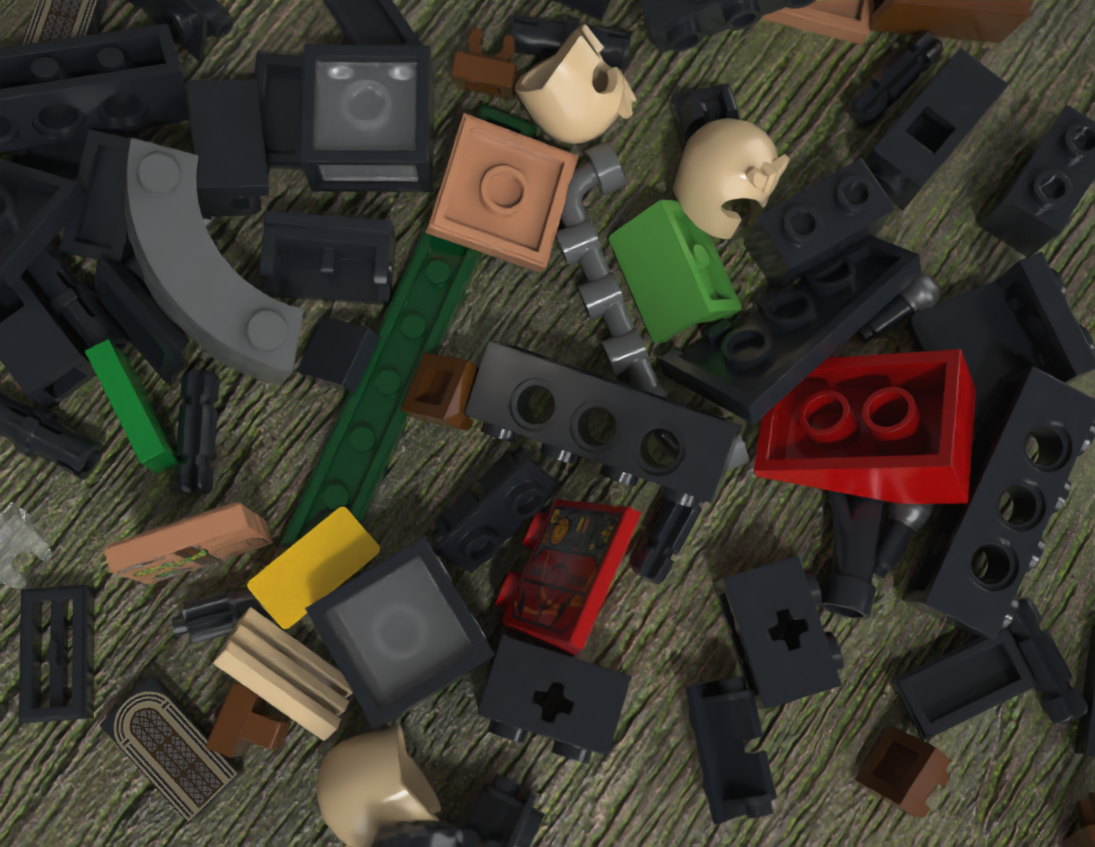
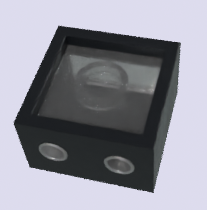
M304 45L300 163L312 192H433L435 78L430 46Z
M425 537L305 608L374 729L386 726L495 658V654L486 641L487 638L473 614H470L453 586L452 579L439 557L434 554Z

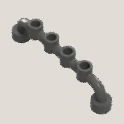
M606 141L586 149L587 163L574 170L573 177L568 185L566 201L561 215L565 228L558 230L555 238L567 266L580 262L588 282L577 286L590 320L592 321L603 316L612 337L602 341L601 345L614 376L627 372L634 387L667 398L651 366L643 340L628 313L616 278L610 271L602 253L594 227L583 209V195L593 186L597 185L603 196L626 186L618 157L611 143ZM662 428L654 430L653 434L664 452L676 460L679 455V442L675 435ZM741 435L738 437L727 471L749 463L748 453Z

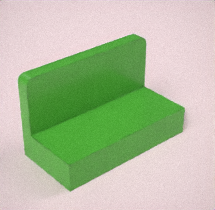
M659 200L610 235L609 241L654 343L666 342L698 322L722 321L743 310L710 235L696 227L684 213L679 201Z

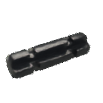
M928 30L919 31L907 43L905 49H900L870 79L868 85H864L851 97L846 107L848 115L863 127L871 126L883 114V110L886 107H890L919 78L922 72H925L938 60L939 55L943 52L941 40L935 38Z
M186 371L181 378L180 397H185L186 404L179 406L176 456H180L182 461L181 464L175 465L174 487L176 491L186 495L209 494L213 489L214 468H210L208 463L209 460L215 458L218 410L214 409L212 402L218 401L219 379L210 371Z
M667 500L647 537L650 543L648 546L643 545L632 564V570L638 576L651 583L660 584L663 582L674 563L670 558L673 554L677 555L680 552L702 508L700 506L698 508H691Z
M1029 597L1018 598L1016 614L1007 627L1010 633H1013L1016 639L1015 642L1038 684L1034 689L1035 691H1043L1045 697L1041 699V702L1051 721L1061 724L1074 721L1088 712V704L1079 687H1071L1068 682L1073 676L1048 628L1041 630L1038 623L1043 619L1034 601Z

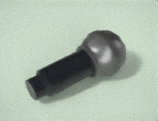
M921 272L917 278L856 332L857 337L867 344L873 338L878 339L908 315L913 316L917 311L934 306L940 294L937 281L931 275Z
M890 502L888 515L890 520L878 541L874 575L884 579L888 571L894 569L913 531L917 532L919 528L931 521L934 504H898Z

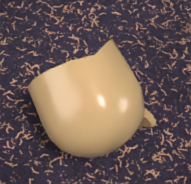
M585 23L579 25L570 34L555 55L535 65L522 75L515 84L516 93L541 131L555 141L569 144L586 143L599 137L616 121L619 115L624 119L630 118L632 116V103L637 101L635 94L621 71L616 67L611 68L603 61L600 51L604 47Z
M732 118L711 121L702 126L689 138L672 190L684 213L696 227L713 237L728 240L731 239L742 219L738 212L727 211L723 209L722 205L726 201L733 199H750L751 215L748 225L752 227L756 217L761 215L766 207L769 196L774 191L779 182V177L787 167L790 159L785 154L778 158V152L766 132L755 124Z
M400 723L362 733L340 742L327 753L320 765L316 782L317 798L325 823L337 838L343 842L340 847H370L378 829L385 825L397 827L403 821L409 824L420 821L433 826L440 822L437 816L434 815V813L441 811L437 795L426 775L408 754Z

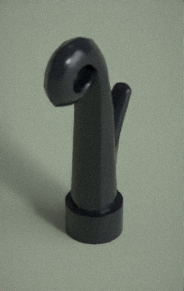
M828 490L833 518V553L830 574L824 577L821 590L822 604L819 607L839 616L867 620L870 619L876 594V587L872 585L884 501L851 495L848 502L845 493Z

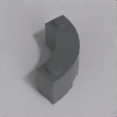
M131 138L125 183L127 231L135 257L144 275V282L155 301L174 324L177 323L193 340L207 349L206 353L245 375L281 386L293 371L304 310L282 303L256 289L244 280L218 251L204 224L198 203L196 170L199 155Z

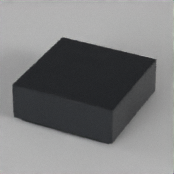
M323 316L296 372L310 381L355 394L381 337L370 328Z

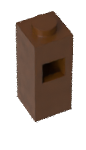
M869 0V30L916 35L919 31L928 30L934 37L1000 43L1030 17L1033 0Z

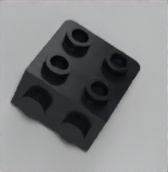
M1043 252L1019 260L994 282L935 304L931 308L917 311L908 321V329L919 352L961 349L976 388L974 423L985 419L1006 374L1035 367L1066 384H1070L1095 370V346L1093 339L1087 329L1078 324L1066 300L1064 282L1058 272L1050 268Z

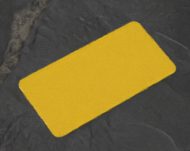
M339 507L249 580L247 587L279 626L283 629H289L307 614L306 607L336 590L379 554L380 546L347 508Z

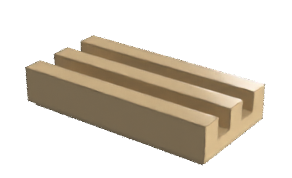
M251 607L238 619L213 662L217 667L323 741L337 730L341 721L338 717L346 710L349 703L346 698L353 693L339 670Z

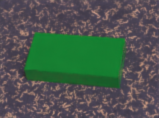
M109 339L86 350L85 353L140 463L158 475L180 464L181 460L176 456V451L129 357Z

